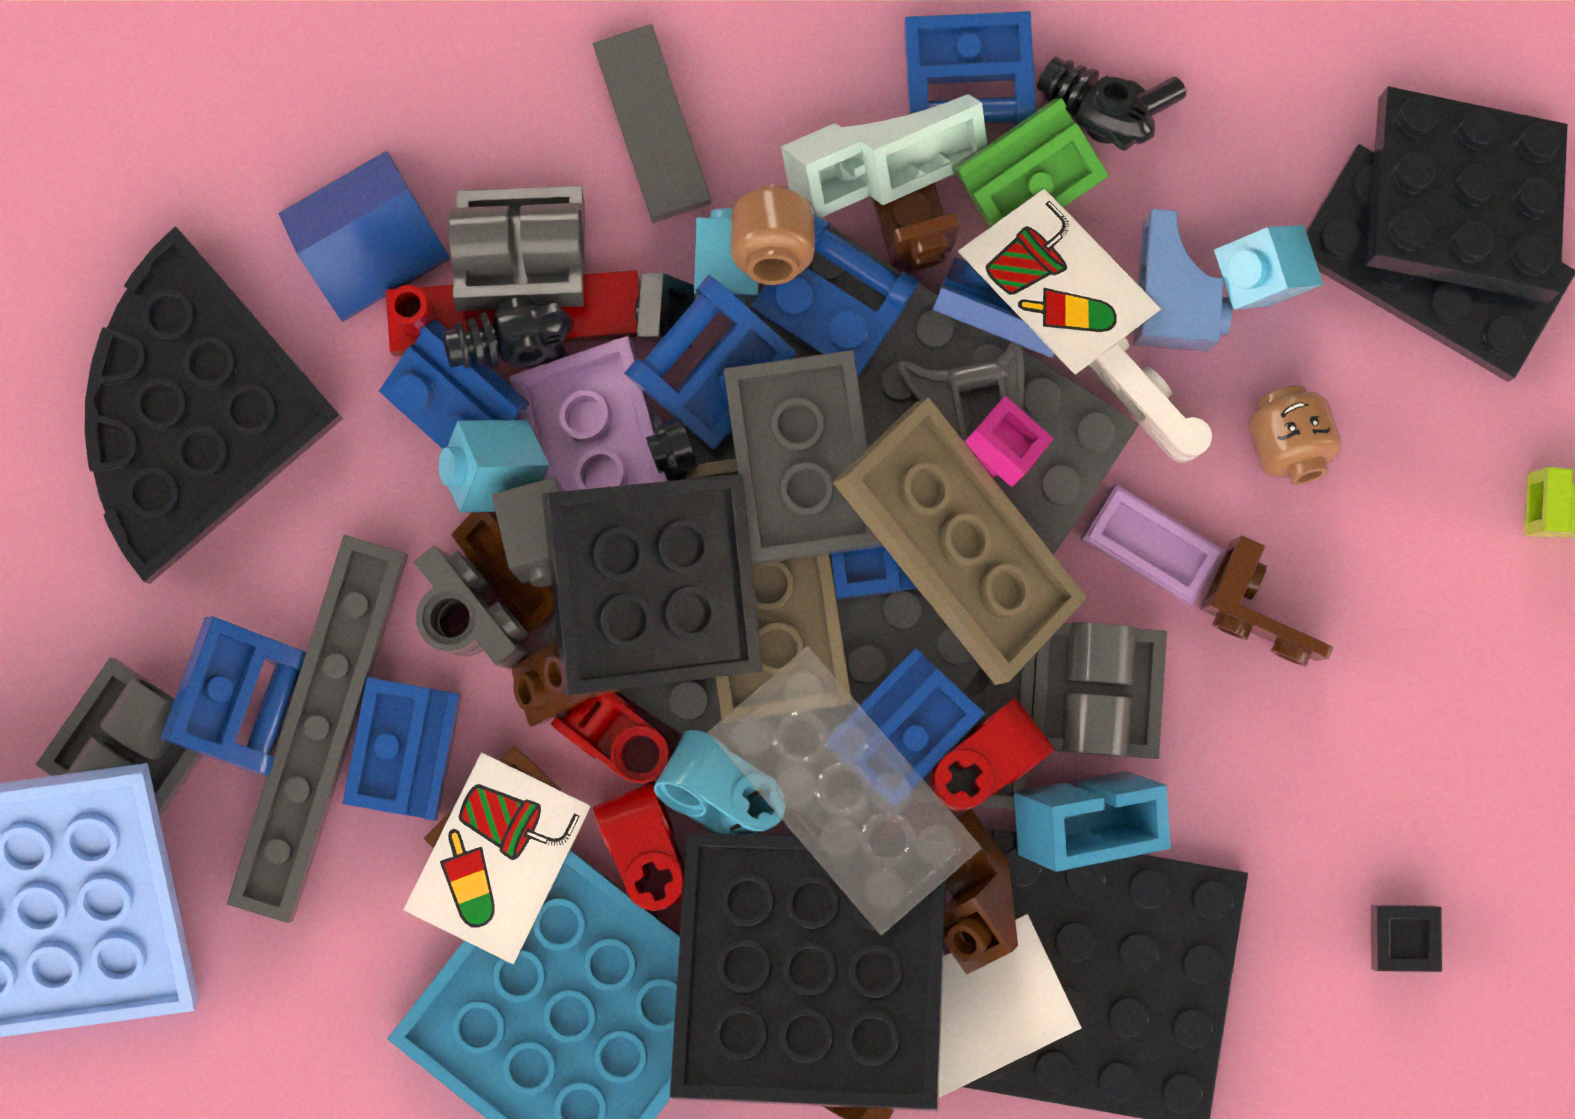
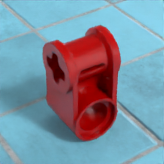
M616 692L589 698L569 709L564 717L556 716L550 723L559 733L594 759L598 758L619 776L636 784L657 782L674 752L668 738L634 711L635 708ZM649 737L658 746L659 760L651 771L639 774L629 767L626 759L627 750L636 739Z
M1014 698L970 732L971 736L940 760L934 767L930 778L931 792L935 800L944 808L955 812L968 811L983 803L1007 783L1011 785L1056 749L1018 700ZM953 765L959 771L970 767L975 772L977 777L970 784L975 794L971 798L964 791H960L955 795L948 791L946 784L953 778L948 769L949 766Z
M654 782L593 806L599 830L609 853L616 862L627 894L636 905L651 911L670 908L681 901L683 897L685 866L674 839L673 826L665 804L655 794ZM654 863L658 871L670 870L673 876V881L665 885L666 897L660 899L656 891L645 892L642 887V881L650 877L648 866Z

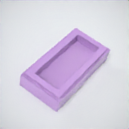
M1117 484L1112 488L1081 539L1188 606L1193 605L1225 550Z

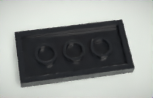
M1358 144L1351 152L1306 229L1319 272L1503 380L1509 382L1515 379L1573 280L1575 269L1562 262L1560 293L1548 303L1366 266L1374 152Z

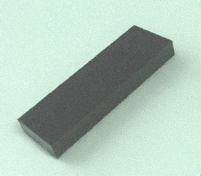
M649 24L594 42L593 47L652 223L710 205L711 198L653 25Z

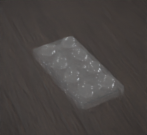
M808 646L708 731V734L880 935L884 934L982 848Z

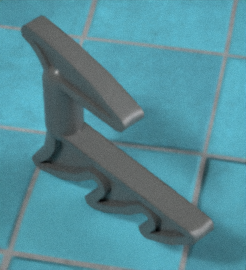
M1010 342L1007 350L994 360L953 367L951 369H925L905 360L898 363V371L915 398L920 401L929 397L964 442L968 436L959 392L997 385L1000 400L1006 395L1023 410L1022 346Z

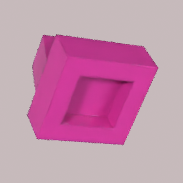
M1005 395L966 439L965 444L976 455V458L992 478L998 475L1009 486L1013 487L1028 472L1054 438Z

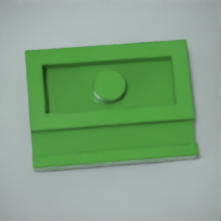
M1062 98L1052 100L952 169L956 177H959L966 187L968 196L988 228L1043 189L1062 207H1065L1109 176L1079 125L1074 123L1065 109L1067 106Z

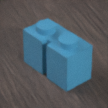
M1123 771L1076 780L1077 787L1068 783H1059L1014 792L1018 855L1055 872L1171 849L1166 784Z

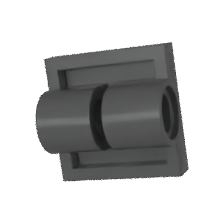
M582 186L456 191V208H451L449 215V244L454 270L453 300L456 311L497 310L505 301L518 297L529 298L533 301L534 305L558 303L560 307L584 306L585 199Z
M434 545L414 561L415 565L434 587L421 599L416 612L418 631L429 645L460 656H472L485 651L496 666L509 670L530 655L521 643L529 633L506 605L502 606L498 601L493 605L488 602L481 592L489 586V583L466 555L463 557L458 550L450 555ZM466 605L470 614L469 625L461 635L452 638L447 630L448 616L455 608Z
M1076 622L1064 623L1037 651L1035 656L1031 718L1054 746L1055 751L1159 759L1167 631L1139 629L1133 626Z
M109 658L36 765L51 776L148 763L159 817H161L203 754L160 740L175 698L118 659Z

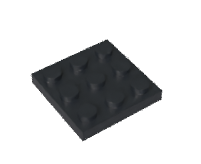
M1387 86L1378 98L1366 266L1548 303L1551 302L1560 293L1568 124Z
M743 474L542 494L564 695H577L763 671Z

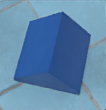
M387 151L278 213L297 255L342 322L385 298V290L397 289L400 286L407 285L451 259Z

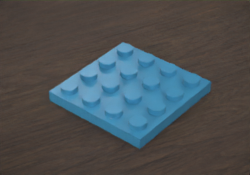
M570 848L514 964L464 940L387 1040L486 1119H655L671 1099L670 1083L680 934L650 910L642 909L636 905L626 891Z

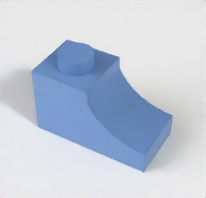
M1151 209L1143 221L1138 285L1161 310L1135 329L1133 345L1208 352L1219 342L1220 335H1228L1232 318V304L1229 297H1222L1224 278L1210 277L1198 268L1187 254L1178 230L1177 211Z

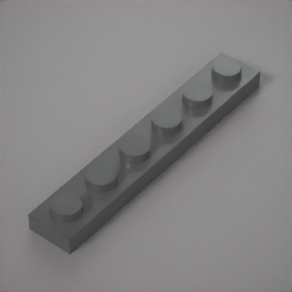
M343 535L273 756L275 759L270 775L266 778L226 905L286 923L294 921L362 705L366 679L371 676L408 554Z

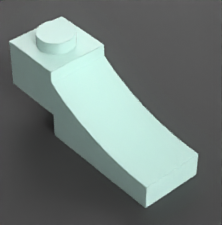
M966 94L947 103L885 121L840 127L833 123L781 146L789 190L797 192L808 200L814 214L822 218L869 196L881 205H885L955 174L952 170L988 144L982 102Z

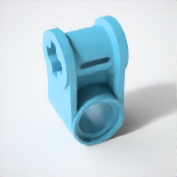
M697 730L684 732L654 786L655 794L663 803L673 810L687 815L714 834L758 835L760 831H766L776 826L784 817L786 810V797L777 781L733 753L719 739ZM757 789H762L757 795L754 796L752 794ZM737 823L741 825V826H739V827L736 828V829H732V828H731L732 826L736 825Z

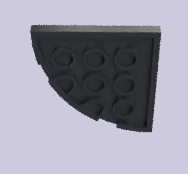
M176 226L149 251L125 283L124 287L127 290L117 304L107 328L103 327L100 332L90 365L85 397L84 432L89 470L94 473L99 498L105 510L103 516L123 555L142 581L151 584L344 419Z

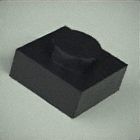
M665 273L641 274L640 295L635 304V317L638 323L637 337L658 344L695 301L694 285Z
M1371 904V969L1394 972H1442V907L1437 905Z

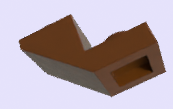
M970 809L928 832L921 839L927 841H946L948 845L946 889L952 898L946 903L944 943L966 975L1013 952L1018 946L1009 861L974 811Z

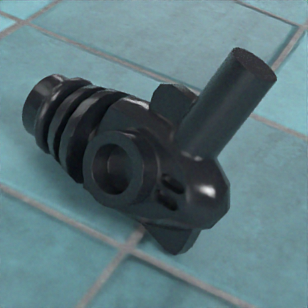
M1057 56L1045 67L1037 84V90L1046 94V99L1049 102L1062 98L1067 106L1065 109L1070 117L1074 118L1076 116V123L1086 129L1092 139L1104 144L1113 143L1123 151L1129 149L1134 144H1142L1151 140L1155 135L1156 129L1152 116L1186 97L1185 86L1177 77H1171L1146 91L1135 81H1126L1118 77L1106 75L1098 80V70L1092 68L1087 71V68L1081 65L1074 69L1075 64L1073 60L1065 62Z
M518 297L505 301L497 308L493 316L492 326L486 312L478 314L479 329L474 318H470L466 321V332H464L462 324L456 322L453 328L442 330V339L450 368L464 366V368L469 369L471 367V357H473L476 366L485 367L484 354L490 367H498L497 351L504 363L512 362L517 367H530L542 361L546 364L569 356L561 342L573 329L574 321L560 308L558 303L534 305L533 301L529 298Z

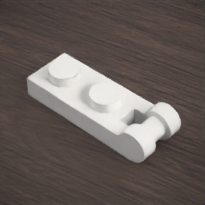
M1124 337L1087 367L1168 457L1180 463L1190 462L1205 452L1210 446L1212 440L1210 427L1202 419L1196 417L1185 418L1168 400L1172 395V391L1164 379L1149 366L1141 370L1125 352L1130 346Z

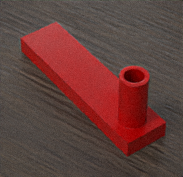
M638 271L584 274V306L560 307L574 321L573 329L561 343L617 339L626 336L629 338L637 337L638 323L635 317V304L640 295ZM453 284L427 287L404 285L397 289L385 290L390 353L393 356L404 355L408 347L414 344L420 336L419 331L422 327L435 319L447 329L453 328L456 322H460L464 332H466V321L470 318H474L479 329L478 314L486 312L492 326L496 310L456 311L453 300Z

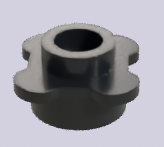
M659 416L653 417L657 433L645 438L657 471L660 474L671 470L674 480H682L680 473L698 467L683 423L680 418L662 424Z

